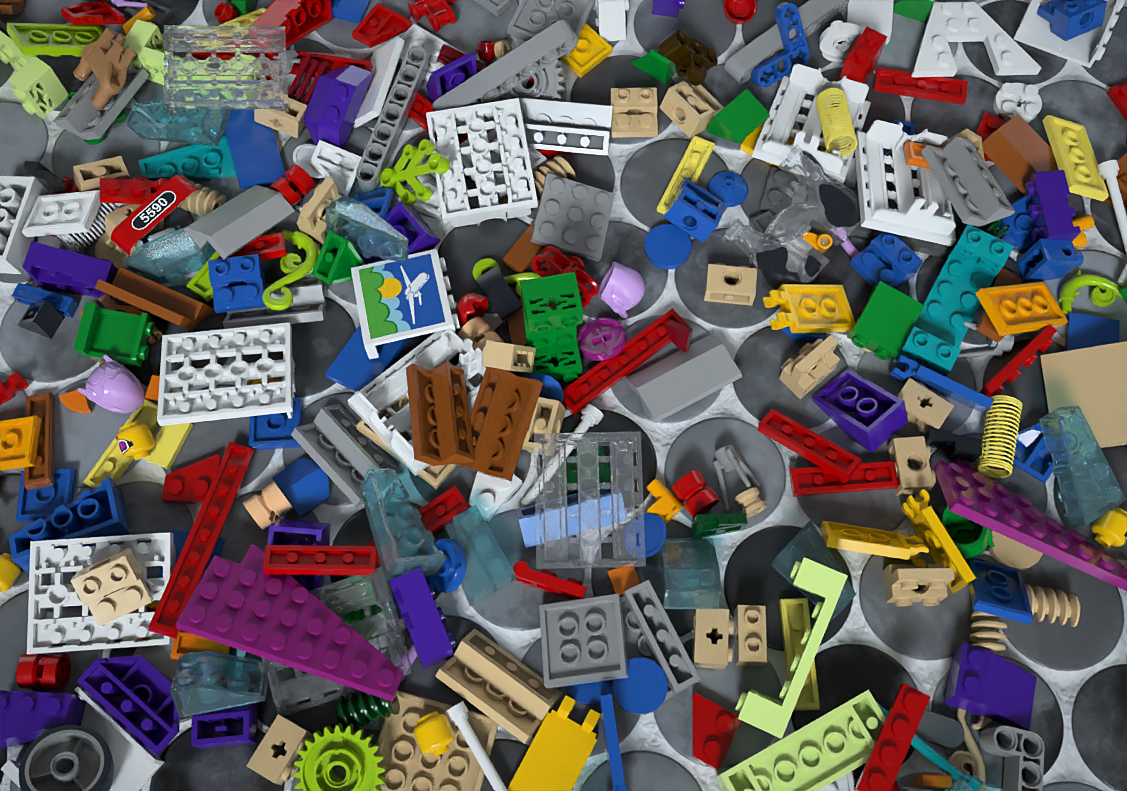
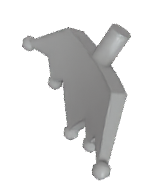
M293 45L290 50L283 51L284 55L273 56L274 59L281 63L276 67L281 70L277 78L278 80L291 72L294 63H300V59H296L298 53Z

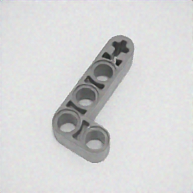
M1010 726L989 727L980 733V745L986 752L1005 757L1003 791H1043L1045 747L1042 738L1038 734ZM997 735L1000 738V745L998 744L996 739ZM1023 742L1026 744V751L1023 747ZM1022 770L1025 774V780L1022 778Z

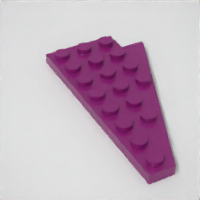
M956 458L953 463L949 464L939 460L934 466L951 512L1127 591V566L1086 541L1084 536L1078 531L1067 529L1031 505L1032 502L1022 494L1016 496L1004 486L996 483L959 458Z
M252 544L241 564L216 555L214 556L176 622L177 628L392 702L404 673L291 575L264 574L263 563L265 553Z

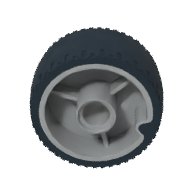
M73 724L52 728L38 736L26 749L19 765V785L21 791H109L114 777L113 757L105 740L94 730ZM66 767H74L69 773H59Z

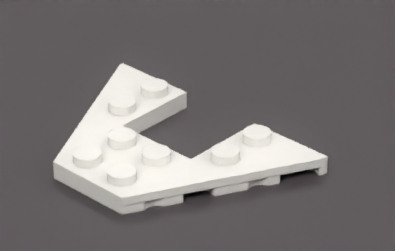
M934 2L929 12V18L925 26L926 29L919 46V53L916 57L911 77L954 76L957 72V67L948 42L983 41L995 75H1037L1041 70V66L976 2Z

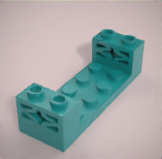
M967 224L956 240L923 303L925 306L899 355L894 360L897 361L900 356L916 361L919 366H924L946 376L951 371L961 351L959 346L969 328L964 326L963 322L968 321L972 323L981 305L975 293L981 288L990 287L995 276L1004 267L1014 246Z

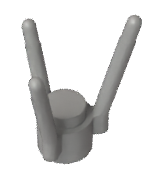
M968 321L963 322L964 326L973 330L977 329L978 324ZM1014 334L1004 335V338L999 343L988 337V346L992 347V350L959 353L957 358L989 355L1001 357L1003 351H1011L1014 344Z
M727 445L715 452L717 461L713 462L718 475L725 512H729L730 507L722 469H725L726 472L736 470L747 487L751 485L748 478L755 487L758 488L760 486V483L743 462L740 454L735 451L733 445Z

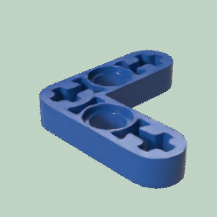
M780 3L775 10V19L784 51L753 69L751 81L757 86H770L792 73L795 64L805 65L809 60L810 52L797 6L793 3ZM794 28L796 37L790 41L789 33ZM780 60H783L784 68L778 72L777 64Z

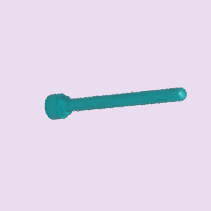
M876 702L884 716L887 717L888 711ZM914 735L911 745L944 773L950 775L958 783L957 787L961 791H978L984 782L978 777L962 773L918 735Z

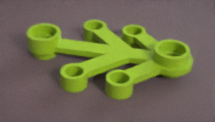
M423 139L419 144V148L410 144L406 145L395 167L383 170L380 182L384 187L395 190L404 204L413 205L416 196L418 199L428 201L432 196V189L422 185L417 177L431 172L436 174L446 173L449 170L450 162L446 156L433 153V142ZM424 155H431L428 163L419 165ZM408 160H411L410 163L408 164L407 168H406L405 170H403V168L405 167L407 161H408ZM406 180L415 192L405 189L401 181Z

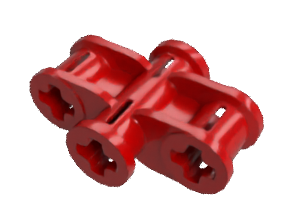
M414 0V3H408V9L413 19L417 22L420 20V17L425 15L435 32L440 31V28L456 23L455 15L448 5L455 4V0Z
M546 246L542 249L540 255H537L532 260L533 270L541 277L575 272L579 294L583 295L581 298L582 307L587 306L591 301V297L597 295L599 284L585 272V264L579 257L570 256L567 258L557 248Z

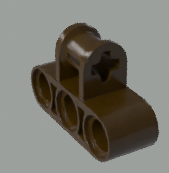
M681 29L674 30L658 42L661 54L666 59L675 63L677 75L680 78L689 79V82L694 86L700 85L705 80L707 71L718 64L717 56L711 48Z

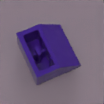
M257 686L200 692L192 714L191 746L199 749L258 744Z

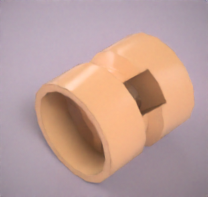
M475 317L468 321L457 335L463 342L464 339L469 338L473 342L472 347L474 351L476 348L482 351L486 345V340L504 343L496 332L490 331V326L481 317Z
M274 481L262 489V495L258 496L255 494L243 502L245 508L262 530L275 522V516L282 517L293 509V506Z

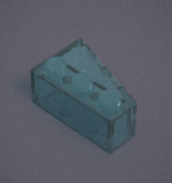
M476 505L453 517L456 541L461 544L465 552L466 572L463 580L468 604L472 606L516 581V576Z
M811 520L776 556L771 564L792 585L794 579L790 578L793 567L796 561L802 563L804 557L843 573ZM846 579L831 620L839 615L856 596V592L848 579ZM796 587L815 605L818 601L823 603L824 598Z

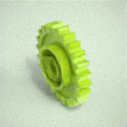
M339 723L336 725L335 731L328 725L324 728V734L319 730L314 733L315 740L308 738L305 741L307 748H301L298 751L303 759H297L294 762V765L299 767L300 770L296 771L293 777L300 778L301 780L295 786V789H303L304 791H383L378 785L386 782V778L381 776L380 773L385 772L387 766L381 765L380 761L386 756L385 754H377L376 751L381 745L380 743L371 744L373 735H369L366 738L363 737L364 728L355 733L353 731V724H350L346 730H343L342 724ZM335 765H341L345 768V778H340L335 774Z

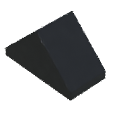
M42 301L31 304L18 326L52 339L64 318L49 302Z

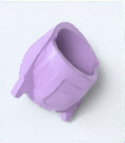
M613 262L612 267L607 271L600 284L598 297L608 304L615 313H618L622 318H627L626 311L641 301L645 292V283L637 271L625 267L623 264Z
M103 355L105 362L95 368L88 377L85 389L77 388L78 392L87 396L89 400L113 413L125 414L139 409L144 402V389L140 380L117 361H113L107 355Z

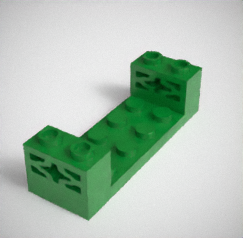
M575 272L520 281L526 346L536 348L531 375L542 373L551 376L556 381H575L582 376V364L577 345V325L583 323V309Z

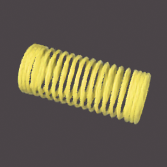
M838 88L826 89L816 99L826 150L829 154H832L833 150L850 145L845 149L837 150L843 151L840 157L851 154L857 147V139L846 95ZM849 139L848 141H846V142H844V143H841V144H833V143L843 142V141Z
M996 395L990 397L994 399L993 403H1010L1018 408L1005 404L993 405L992 403L990 409L986 410L980 446L982 454L979 456L976 468L986 476L1006 478L1012 474L1022 403L1011 396ZM985 465H990V466H993V467H999V468H1004V469H994V468L987 467V466H985Z

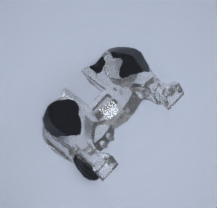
M798 144L790 150L778 165L783 171L793 173L799 180V183L791 182L792 187H794L792 190L789 188L785 190L786 194L789 195L787 207L775 214L768 224L765 233L754 230L750 225H743L737 219L719 239L724 244H737L749 257L750 264H754L761 270L767 284L774 290H777L783 284L811 285L817 274L830 261L802 238L809 232L812 226L822 235H829L832 238V243L838 246L846 241L849 234L861 221L859 197L848 186L825 174L814 156L802 151Z

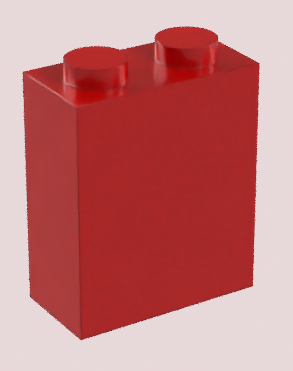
M866 27L847 56L838 81L843 76H847V79L867 84L875 71L888 36Z

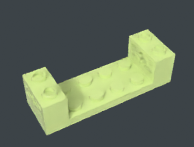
M137 19L125 37L126 41L123 45L122 53L127 46L133 48L135 55L129 65L132 70L144 68L149 74L147 80L233 109L254 108V104L263 88H270L259 59L253 55H245L238 52L227 72L224 73L219 69L213 70L204 67L197 62L186 61L179 56H171L159 27L152 22H144Z
M0 31V59L5 64L11 63V66L17 71L8 79L14 88L12 93L20 101L24 102L22 107L29 114H36L44 119L67 98L68 93L50 66L36 56L23 55L14 41Z
M805 557L802 563L796 561L790 578L794 579L793 586L824 598L823 603L819 601L816 603L811 616L816 619L812 630L806 628L801 640V644L805 645L801 656L796 654L790 667V671L794 672L791 682L785 680L779 694V698L783 699V702L751 688L748 694L743 692L735 709L740 711L738 719L782 739L848 577L847 575Z
M867 690L725 771L715 779L722 791H819L867 762L886 717L870 691Z

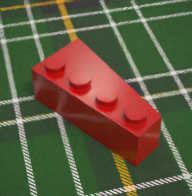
M276 0L248 27L251 48L271 57L333 20L331 0Z

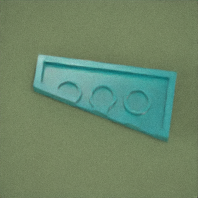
M225 135L138 160L142 176L147 177L149 181H157L162 178L170 180L179 174L188 180L237 177Z

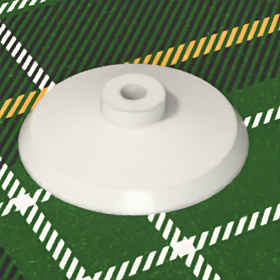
M313 144L298 146L293 152L294 163L303 168L310 177L324 178L311 164V158L317 146Z

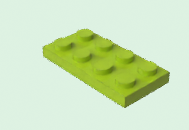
M7 23V33L23 55L32 57L37 55H50L54 57L73 55L81 57L84 47L89 43L96 42L104 32L99 25Z

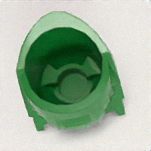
M947 506L942 515L941 523L965 560L980 555L988 545L991 547L995 546L992 540L993 535L989 528L951 512Z

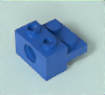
M1051 0L1038 7L1037 15L1052 24L1050 32L1062 40L1068 41L1103 25L1107 1Z
M685 177L675 197L669 203L664 218L703 243L718 227L724 212L722 211L724 202Z
M882 232L870 242L866 249L851 259L849 265L872 287L879 281H882L895 289L896 287H901L915 276L923 260L895 234Z
M258 254L231 257L225 260H208L209 278L213 288L214 310L216 313L266 307L262 299V294L266 287L265 270Z

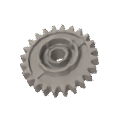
M555 60L498 98L503 100L519 98V102L522 97L556 101L558 99L563 100L564 98L560 95V92L567 90L562 86V83L566 82L567 79L561 77L565 72V69L558 68L561 61ZM533 78L534 85L532 88L528 89L527 82L529 79Z

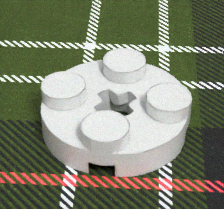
M840 20L832 22L830 27L823 31L819 39V46L823 57L832 62H845V58H847L862 35L863 27L853 23H844Z
M1023 83L1003 84L993 100L995 113L997 116L1000 113L1007 122L1019 114L1027 123H1030L1031 120L1037 117L1042 108L1038 88L1034 85ZM1017 101L1021 103V106L1017 107V104L1013 102Z

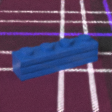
M18 283L11 295L17 302L29 306L47 301L60 315L73 318L79 307L75 298L70 295L63 296L56 291L49 292L45 288H36L28 283Z

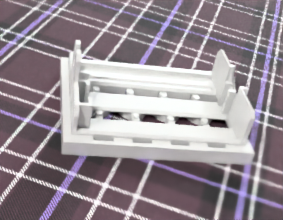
M795 64L791 76H784L769 111L770 117L765 121L752 157L810 175L802 167L796 155L798 151H805L812 154L821 165L826 175L824 180L843 186L854 151L847 156L840 157L843 151L837 150L845 149L849 145L833 150L832 154H829L827 150L825 152L817 150L818 145L826 146L824 138H820L822 128L816 99L826 89L838 88L842 90L846 95L853 127L857 129L856 133L858 131L861 132L871 102L865 101L869 90L868 85L847 79V76H843L840 81L830 82L822 76L820 67L817 70L801 64ZM805 95H814L815 97L813 102L811 100H805ZM801 105L810 109L808 116L798 114ZM795 121L804 123L802 131L792 129ZM789 136L795 137L793 145L787 144ZM847 139V140H845V141H843V142L833 143V144H841V143H844V142L848 141L849 139Z
M519 98L426 113L430 141L434 143L433 153H440L446 156L450 162L449 170L443 173L444 183H442L441 174H436L443 223L451 222L453 227H460L478 224L479 226L482 221L493 218H502L507 222L509 218L530 215L531 208L538 207ZM515 119H518V125H519L518 128L516 127V120H515ZM496 126L498 142L488 143L486 129H492ZM434 132L437 134V141H435ZM468 133L470 146L460 148L458 134ZM519 140L522 141L523 148H520ZM500 149L502 163L492 164L490 150ZM471 153L473 167L463 170L461 155ZM524 160H525L526 168H527V169H524V165H523V161H524ZM503 170L506 186L505 184L495 185L493 171ZM464 173L465 176L475 175L477 189H466ZM528 181H529V185H530V190H529V191H528V188H527V182H528ZM507 189L509 201L507 204L499 205L497 192H503ZM444 195L447 197L448 204H445ZM478 196L480 208L470 209L468 197Z
M881 120L874 121L867 133L858 131L856 133L857 147L855 149L861 226L952 246L956 241V223L953 218L951 202L931 169L906 165L903 148L907 141L944 148L949 142L948 137L928 132L927 129L918 135H907V133L902 131L903 124L901 122L894 124ZM883 148L892 150V157L884 155ZM884 163L892 166L894 174L885 172ZM911 170H917L918 179H912ZM886 181L893 182L896 186V192L887 190ZM913 187L919 188L920 197L914 196ZM888 198L895 200L898 204V210L889 208Z
M290 322L162 335L157 413L159 425L165 426L287 412L288 418H292L293 398H295L294 392L296 390L294 382L295 363L292 357V327ZM283 351L282 360L268 358L269 352ZM262 353V358L257 362L246 363L243 361V355ZM236 356V361L230 365L221 366L217 364V358ZM210 359V364L204 368L195 369L191 366L192 360ZM178 364H182L183 367L178 370ZM281 377L282 382L268 383V378ZM262 379V384L242 386V381ZM236 382L235 387L216 388L217 383ZM209 384V389L190 391V386Z
M451 329L437 331L347 400L348 405L415 476L430 464L414 460L413 439L407 442L401 436L402 433L406 432L412 438L409 403L398 412L391 408L402 397L406 396L409 399L406 367L413 363L432 371L444 362L451 364L449 361L459 354V363L456 367L464 370L466 389L469 391L467 394L469 415H471L481 383L474 388L468 381L478 372L484 376L486 366H482V351L479 348H476L474 351L472 347L473 342L469 338L464 339L463 342ZM385 409H386V412H387L391 417L387 420V418L384 416V417L380 420L379 416H380L382 413H384V412H385Z
M173 533L30 541L27 654L173 644L172 637L149 631V624L155 612H147V605L139 608V612L144 613L126 614L99 627L94 617L90 616L88 605L82 604L73 585L63 584V573L78 572L131 548L143 571L141 575L154 600H160L176 565V547L173 544ZM151 540V543H139V541ZM114 542H124L123 545H111ZM95 543H96V546H93V547H89V546L83 547V544H95ZM68 545V548H56V546ZM163 566V578L147 579V567ZM51 573H55V585H51ZM82 605V616H88L62 618V607ZM47 613H54V618L59 619H47ZM150 637H151V640L138 641V638H150ZM121 639H122V642H113V643H110V640H121ZM93 641H94V644L81 645V642H93ZM64 643H66V646H56V647H53V644H64Z

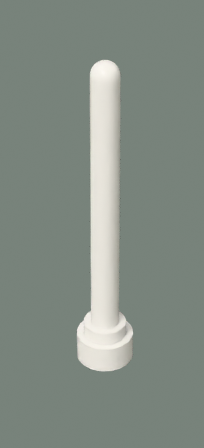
M1109 160L1097 165L1099 176H1102L1103 180L1107 182L1127 255V215L1116 178L1118 176L1117 171L1120 169L1117 160Z
M587 404L581 412L582 421L521 502L523 507L533 504L588 428L593 427L595 424L598 425L604 417L598 408Z
M462 701L447 710L444 714L448 717L449 722L453 723L454 727L458 726L494 791H508L467 720L469 718L467 715L469 711L464 702Z

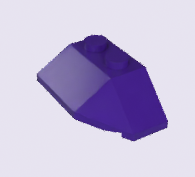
M350 65L319 77L303 118L316 146L319 140L344 150L372 79V72Z
M143 656L97 658L78 678L77 682L156 755H159L178 734L182 691Z

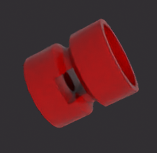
M293 164L284 173L285 178L279 177L270 185V189L280 192L288 203L294 207L301 201V195L306 196L316 185L303 168Z
M699 469L693 470L680 478L671 488L678 499L686 501L684 508L692 519H695L696 515L705 514L720 501L712 487H705L707 484L706 478Z
M24 653L17 665V685L21 689H39L41 687L46 690L64 689L71 672L70 657L66 653H48L47 655L44 653Z

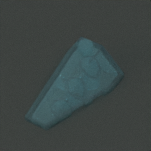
M343 195L325 207L326 233L328 234V231L332 230L349 240L358 254L363 255V258L377 256L383 260L403 262L408 260V238L364 203Z

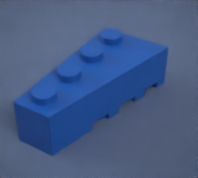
M108 477L101 481L102 485L90 491L88 489L79 494L80 498L67 506L65 504L59 506L47 518H39L9 536L12 560L28 572L30 571V541L131 534L121 489ZM95 543V544H83V547H85V546L93 547V546H96V543ZM68 545L56 546V548H68Z

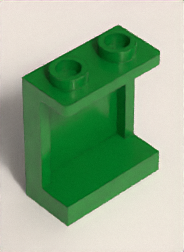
M879 281L870 292V298L847 338L851 339L855 346L867 348L874 352V356L878 359L891 361L899 355L925 305Z
M86 302L73 350L81 357L105 361L103 355H107L118 363L141 367L142 361L146 360L149 347L147 341L148 337L153 335L155 324L148 313L142 312V315L113 311L102 309L96 303Z

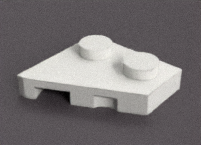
M319 140L311 158V164L325 179L333 180L338 193L348 199L356 180V170L362 157Z
M477 472L468 504L489 522L523 484L522 480L514 474L512 480L507 481Z

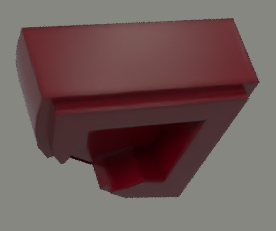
M670 320L666 324L668 336L675 346L686 352L690 347L693 329Z

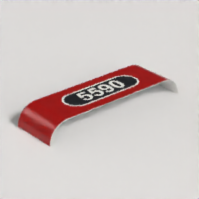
M179 174L172 177L115 227L111 234V240L131 257L132 247L192 193L201 190L183 175Z

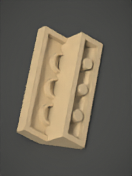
M475 628L461 640L453 657L439 668L435 676L524 744L538 729L547 713L550 712L562 694L555 687L546 688L542 677Z

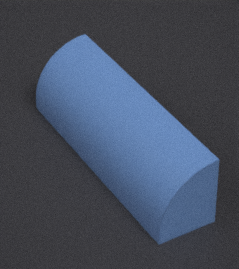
M616 483L515 509L526 548L627 521L622 494Z

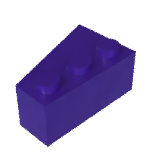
M1064 170L1033 173L1025 184V192L1027 196H1030L1031 205L1028 207V215L1030 219H1033L1034 225L1031 231L1032 241L1057 239L1070 240L1072 242L1081 231L1079 226L1073 225L1071 218L1076 213L1074 207H1069L1067 197H1070V190Z
M31 241L22 266L40 287L48 291L101 297L105 294L95 289L98 280L100 279L112 284L118 272L114 264L107 259H98Z
M421 567L391 579L390 584L393 597L422 668L426 669L453 657V647L456 646L451 631L446 632L444 628L445 616L440 606L436 608L433 600L436 597L431 583L426 582Z
M0 690V751L15 745L28 744L29 741L36 740L42 733L58 726L72 724L81 726L87 702L73 694Z

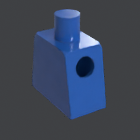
M1039 239L1016 264L1022 282L1030 283L1059 279L1074 266H1081L1084 257L1081 252L1075 251L1073 242L1070 240Z

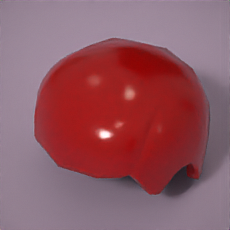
M725 0L723 5L724 15L733 24H745L755 16L757 11L756 0Z
M468 293L460 298L455 307V314L458 316L461 328L475 317H484L488 307V297L477 293Z

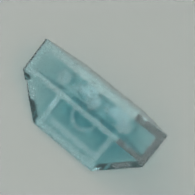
M184 227L140 246L131 256H127L124 260L133 273L165 284L176 281L191 272L199 271L216 250L210 243L200 249L184 230L186 228Z

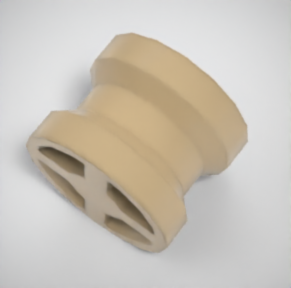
M757 487L750 488L734 498L736 504L742 508L741 513L746 514V518L754 516L767 508L765 501H762L759 497L760 492Z

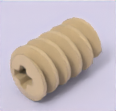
M560 156L554 157L553 161H548L545 166H540L538 171L532 172L537 197H541L547 173L568 179L567 176L571 180L576 179L575 172L570 164ZM529 181L527 182L528 191L530 190Z
M189 180L201 191L192 193L177 207H182L186 211L204 217L225 204L226 197L225 195L220 196L216 190L211 191L210 188H203L201 184H195Z
M1025 584L1032 614L1036 613L1037 621L1042 622L1045 615H1047L1048 622L1054 623L1057 616L1060 625H1065L1069 618L1070 626H1077L1080 617V602L1076 593L1071 591L1065 593L1059 589L1054 591L1051 588L1042 589L1039 586L1032 588L1030 585Z
M975 610L971 614L972 620L975 621L970 625V629L974 632L969 636L970 641L974 643L971 645L992 651L997 654V651L1006 650V646L998 643V640L1007 639L1005 634L999 632V629H1005L1008 626L1000 622L1002 617Z

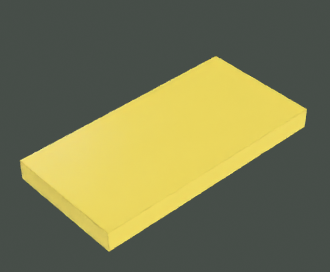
M1047 115L1042 121L1058 169L1064 170L1070 192L1099 201L1107 199L1109 194L1103 177L1099 176L1098 163L1085 127Z

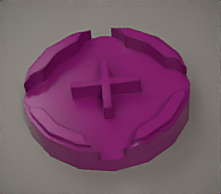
M598 318L596 322L591 324L588 322L580 329L577 336L580 352L584 357L594 361L613 358L622 351L627 340L622 324L612 318Z

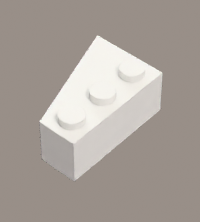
M595 0L593 10L596 11L598 17L595 19L596 26H599V35L606 42L626 39L625 11L629 10L628 0Z

